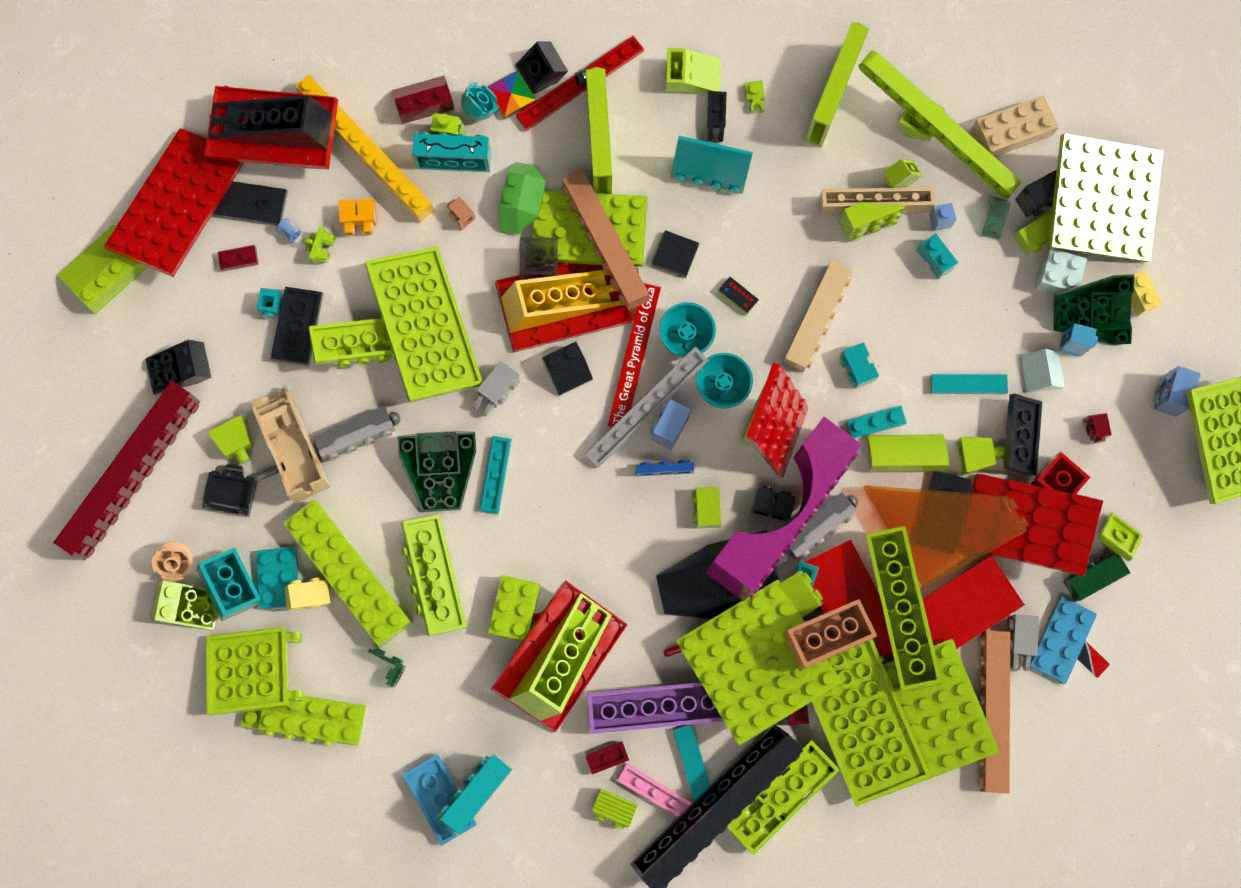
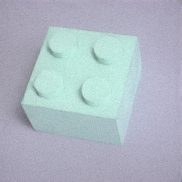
M1050 248L1044 255L1035 289L1055 295L1079 287L1087 258Z

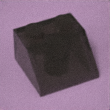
M520 237V280L558 276V238Z

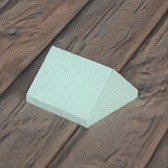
M1043 349L1020 356L1027 393L1065 388L1058 351Z

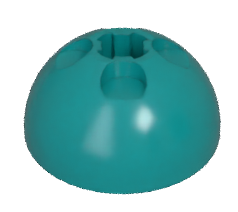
M682 302L670 307L664 313L660 321L659 333L661 341L667 350L676 356L684 358L694 347L702 354L709 349L715 338L716 325L710 312L703 306L692 302Z
M717 353L708 357L709 361L697 371L696 385L699 394L709 405L716 408L728 409L740 405L747 399L752 390L753 375L750 367L742 358L731 353Z

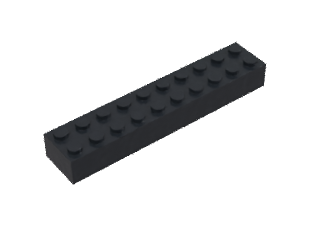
M776 724L772 725L630 863L632 868L649 888H667L668 883L674 877L679 876L683 869L693 862L704 848L709 847L713 839L718 834L723 833L727 826L734 819H737L748 805L754 803L757 796L762 791L767 790L774 779L781 776L792 762L798 760L803 749L786 731Z

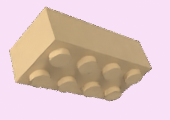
M1044 95L979 118L972 126L978 143L994 157L1051 137L1059 128Z

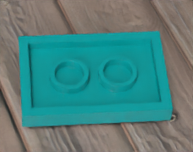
M297 547L256 551L258 588L261 598L260 609L287 607L284 588L290 585L289 582L299 580Z

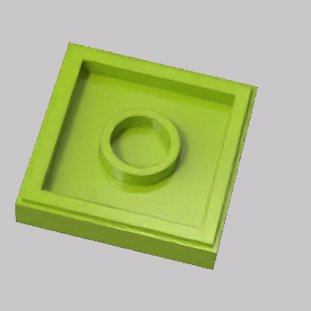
M1111 512L1107 516L1097 539L1129 562L1133 559L1143 535Z

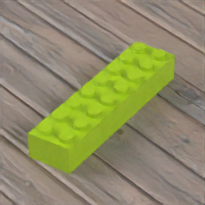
M317 500L311 501L283 523L379 647L382 648L412 624L409 617Z
M905 526L866 534L902 693L942 685Z

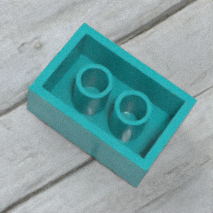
M236 548L198 563L196 570L221 621H225L259 605L261 598Z

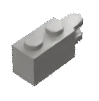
M500 360L477 389L480 396L473 404V408L475 410L478 409L484 400H487L489 404L482 412L483 416H487L494 407H497L499 404L502 405L508 398V392L518 386L520 382L519 374Z
M1014 614L1007 621V629L1010 630L1011 669L1017 670L1018 658L1023 656V670L1029 672L1031 657L1038 655L1039 616Z

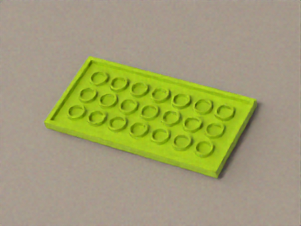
M438 246L365 261V268L409 403L480 386L483 381Z
M871 640L828 659L842 683L813 700L812 704L855 806L857 807L931 777L874 641Z

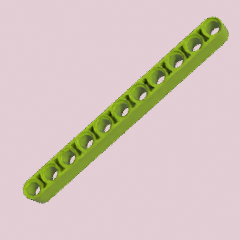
M870 51L859 64V69L865 76L1003 198H1010L1021 183L1009 169L878 52Z

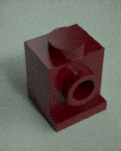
M1107 413L1089 415L1082 419L1083 423H1087V435L1090 436V440L1094 441V443L1105 442L1106 438L1112 435Z

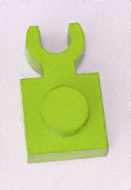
M763 81L745 82L746 102H752L750 106L751 114H754V107L756 106L763 113L764 103L762 101L765 100Z

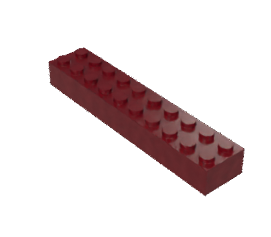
M171 380L53 543L71 556L83 560L90 558L98 542H101L106 537L108 528L117 522L119 513L122 509L127 508L132 495L140 490L143 480L151 475L153 466L164 457V451L167 447L175 442L177 433L186 427L188 418L198 410L200 401Z

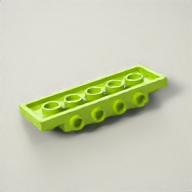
M382 318L309 326L315 365L333 363L334 365H339L340 368H346L350 366V363L358 362V365L363 366L369 364V361L377 360V363H385L388 359L394 358Z
M440 514L402 521L401 526L405 542L403 543L404 546L401 547L403 558H407L406 573L408 577L412 578L413 582L410 585L412 596L416 595L417 599L415 611L417 615L421 616V619H424L427 636L467 628Z
M304 695V700L289 701V707L243 712L240 726L263 730L264 735L275 736V732L283 733L282 737L294 739L295 736H302V741L314 742V739H320L322 744L334 746V742L360 745L367 706Z

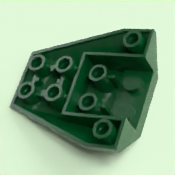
M1134 274L1112 275L1055 294L1053 330L1064 333L1075 323L1097 329L1096 336H1098V342L1110 345L1131 344L1132 325L1130 320L1132 293H1134Z
M442 431L397 436L399 458L421 511L461 510L477 451L475 432Z

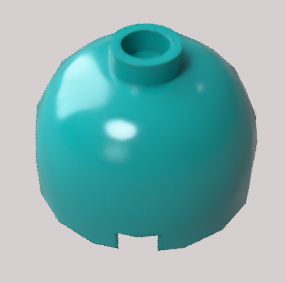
M474 82L469 84L461 95V106L468 117L482 121L491 117L498 109V105L496 106L495 103L497 98L487 86L482 85L480 87Z

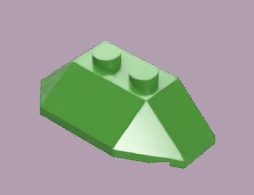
M516 162L507 172L499 205L500 232L518 235L539 216L546 181L533 164Z

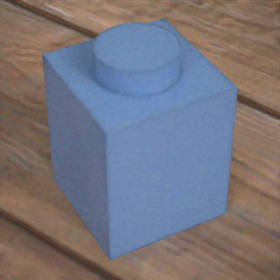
M952 203L934 206L929 213L933 231L951 228L957 220Z

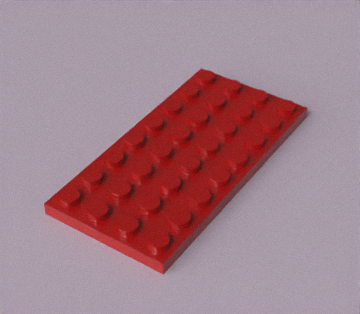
M179 128L104 245L105 249L174 278L244 162L215 160L205 157L207 139Z

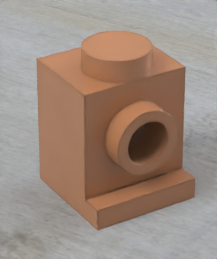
M460 197L456 200H451L447 204V208L450 211L449 216L455 223L458 221L461 231L476 219L474 212Z

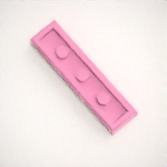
M627 763L616 780L677 818L692 804V802Z

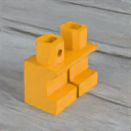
M374 198L357 199V203L355 199L338 200L339 219L345 235L354 236L355 227H362L363 235H372L374 226H376V203Z

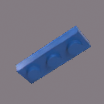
M680 460L677 464H670V461H661L659 465H651V462L639 463L640 466H636V477L694 473V463H689V460Z

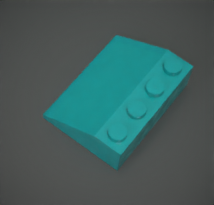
M679 136L671 178L679 182L689 181L697 186L707 185L715 190L725 189L733 194H743L753 152Z

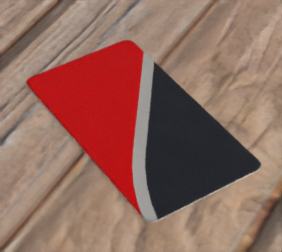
M1085 641L1077 659L1099 678L1110 666V663Z

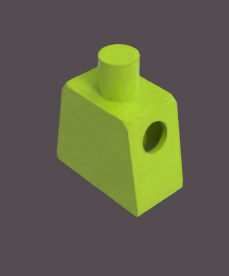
M434 113L430 134L446 133L456 136L457 134H465L466 127L457 116Z
M239 415L208 431L209 436L228 459L236 457L240 465L250 461L246 451L252 449L254 445L247 422L243 416Z
M963 436L957 440L962 476L995 466L996 458H1002L1005 454L1003 446H993L992 438Z

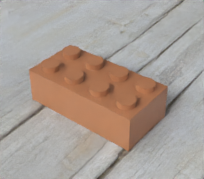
M858 599L788 629L783 634V637L799 671H803L873 640L877 635Z

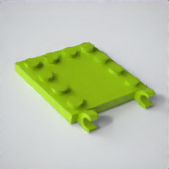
M286 627L206 636L207 715L213 716L289 707V701L304 700V692L301 689L289 691L287 642H302V634L299 631L287 633Z

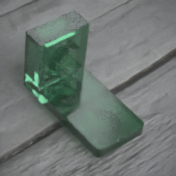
M989 195L987 203L990 207L982 235L1000 239L1011 203L1008 199Z
M377 647L374 650L369 648L367 652L395 665L394 669L390 668L385 679H387V685L396 688L406 669V666L402 665L403 660L395 656L391 659L385 656V651Z

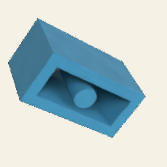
M1074 323L1062 334L1059 351L1081 357L1096 346L1098 336H1096L1097 329Z

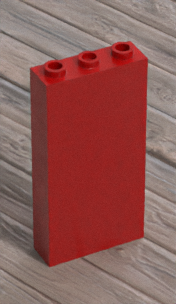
M850 539L805 561V563L819 567L812 588L814 590L817 589L823 598L821 600L823 605L818 607L820 614H826L859 599L877 635L873 641L881 660L884 661L883 656L889 653L893 656L880 595L852 540Z
M992 555L922 598L933 646L953 639L956 649L1025 605Z

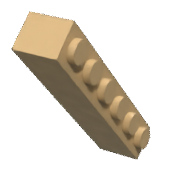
M934 187L822 189L819 195L820 214H842L844 209L865 202L904 205L905 209L902 213H930L935 206Z
M831 260L783 361L784 364L801 372H804L806 367L810 369L814 360L811 356L814 351L818 352L822 342L819 339L821 335L825 336L830 325L827 322L829 318L833 319L837 309L834 307L837 302L841 303L845 293L842 290L844 286L848 287L851 282L852 276H850L852 269Z

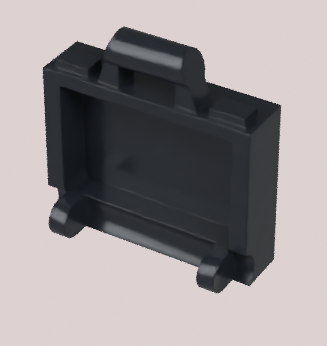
M227 464L222 474L219 471L212 470L208 475L202 508L250 517L257 481L254 477L246 476L244 478V468L239 465ZM228 471L239 473V476L228 475Z

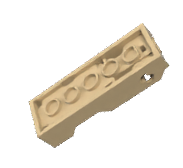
M284 385L283 389L276 391L272 396L262 397L256 401L251 400V404L265 441L280 472L287 495L295 504L330 488V485L288 387ZM282 463H284V466H285V468H286V471H284V469H283V467H282V465H283Z

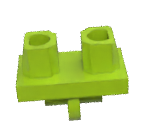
M320 226L316 235L310 234L309 239L303 238L302 243L306 246L305 252L310 253L309 259L312 260L313 264L318 265V262L328 263L330 252L323 250L324 244L333 247L336 238L333 234L328 233L324 227Z

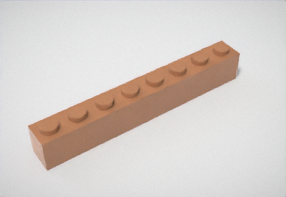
M583 169L563 177L561 190L565 197H569L571 210L573 212L576 211L578 214L577 220L581 227L584 226L587 231L585 232L586 238L589 243H593L596 257L601 258L604 272L606 274L609 273L611 277L610 283L614 290H618L621 304L623 306L626 305L629 311L648 302L649 293Z
M984 631L979 636L981 655H979L978 662L981 667V675H979L978 684L981 687V695H979L978 701L1000 753L978 760V766L981 767V775L978 776V787H980L981 792L1010 793V632Z

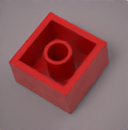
M1059 452L1052 457L1030 484L1077 494L1091 477L1066 455Z

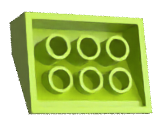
M114 224L57 275L95 314L103 309L147 268L145 265L105 249V243L116 228Z

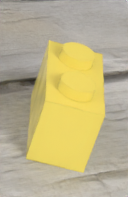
M1146 270L1134 275V293H1132L1131 305L1138 317L1155 310L1162 304Z
M321 578L309 579L307 583H302L301 580L289 582L290 585L284 588L287 611L324 607L331 603L327 580L321 581Z

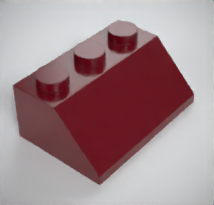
M445 76L392 90L402 124L433 116L434 113L441 114L455 110Z

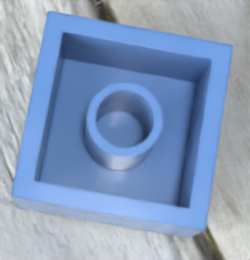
M1177 366L1165 375H1162L1159 382L1161 388L1154 399V403H1156L1154 409L1175 417L1189 410L1186 390L1197 388L1201 373Z
M670 399L668 404L664 403L660 410V420H655L651 428L652 441L672 451L689 418L691 409Z

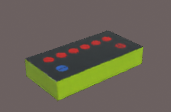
M731 276L718 290L722 296L746 315L759 301L757 297Z

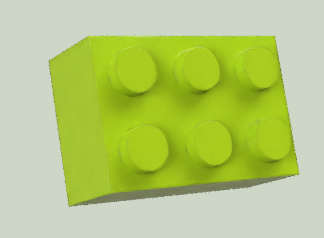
M502 575L488 633L522 642L532 627L541 584Z

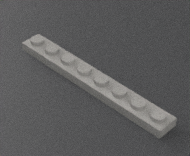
M694 347L599 439L585 455L599 468L709 360Z

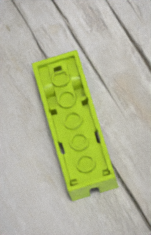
M808 740L801 747L803 752L798 760L788 766L790 769L783 776L781 775L774 779L770 787L762 791L757 796L755 802L748 805L742 811V814L727 826L732 835L752 855L758 852L840 770L812 740ZM761 794L765 796L764 799L760 797ZM744 829L749 833L747 836L742 832Z

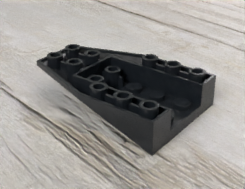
M763 530L751 534H763L768 532L767 530ZM730 539L708 544L656 575L664 614L713 619L742 601L705 573ZM776 566L758 591L779 580Z

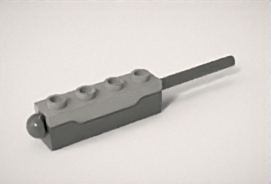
M383 406L313 436L317 446L315 449L316 454L321 456L324 461H333L344 452L346 454L352 453L357 450L356 447L368 446L374 443V440L379 437L387 438L393 434L392 432L396 431L394 426L399 424L400 415L392 411L390 412L391 416H389L386 407ZM274 466L258 473L259 481L279 473L278 467Z
M841 492L817 511L803 531L797 536L792 546L786 551L783 558L776 565V568L789 557H793L794 560L798 557L803 559L810 553L808 550L813 545L818 547L825 541L823 538L828 533L833 535L840 529L838 526L843 521L848 523L855 517L853 513L857 510L858 499L854 495L845 496Z

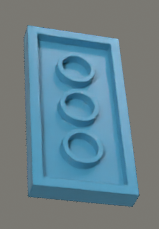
M1063 596L1059 597L1038 643V655L1032 657L1030 668L1062 684H1066L1097 614Z
M437 754L402 775L440 845L443 846L456 837H453L436 822L439 818L437 813L444 805H449L452 802L450 797L458 788L441 757ZM474 818L461 834L477 825Z

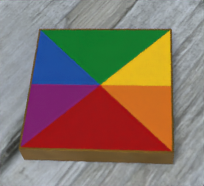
M519 71L488 86L497 98L495 103L496 106L498 105V109L504 119L522 111L536 101Z

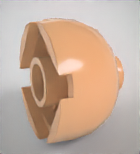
M170 541L158 547L153 555L151 565L153 571L161 575L160 578L167 581H180L191 572L193 555L185 544Z

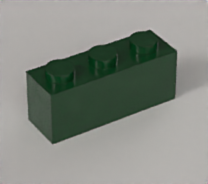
M1109 552L1100 557L1102 561L1096 564L1094 561L1088 563L1085 576L1068 574L1067 577L1069 579L1063 581L1074 602L1081 601L1130 574L1131 572L1122 557L1117 553L1112 555Z

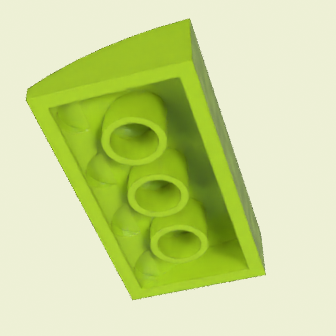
M943 434L867 435L870 472L946 471L949 467L948 451Z

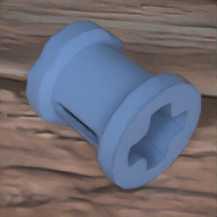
M287 218L283 219L276 227V231L287 237L290 243L295 242L301 235V230L291 225L290 220Z

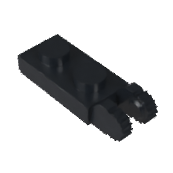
M708 91V141L713 139V128H720L718 134L719 142L724 140L727 92Z

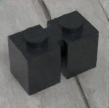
M758 487L751 513L768 517L773 498H776L771 518L788 522L791 519L796 497L791 496L792 493L787 491L776 493L771 487Z

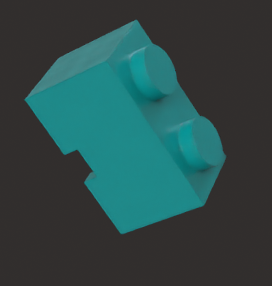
M937 233L923 241L917 248V252L925 262L927 261L930 269L938 279L952 271L959 263Z
M864 342L842 351L839 358L843 368L846 367L848 381L851 385H854L855 389L878 379L879 374L874 363L869 364L867 359L870 354Z

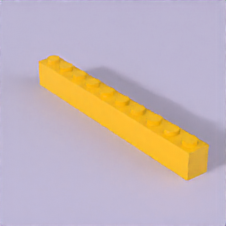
M309 74L295 85L299 94L329 96ZM338 105L334 130L336 135L421 223L434 212L432 203Z

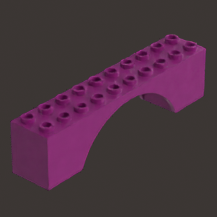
M823 417L793 457L799 468L803 485L802 503L796 518L785 527L769 533L747 534L736 531L705 573L743 602L747 597L752 598L761 588L766 578L772 573L774 567L783 558L786 551L795 542L797 536L806 527L809 520L817 512L820 505L826 500L828 494L837 485L851 463L860 454L858 448L861 446V443L826 417Z

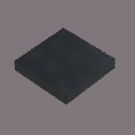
M665 230L652 265L687 278L700 243Z

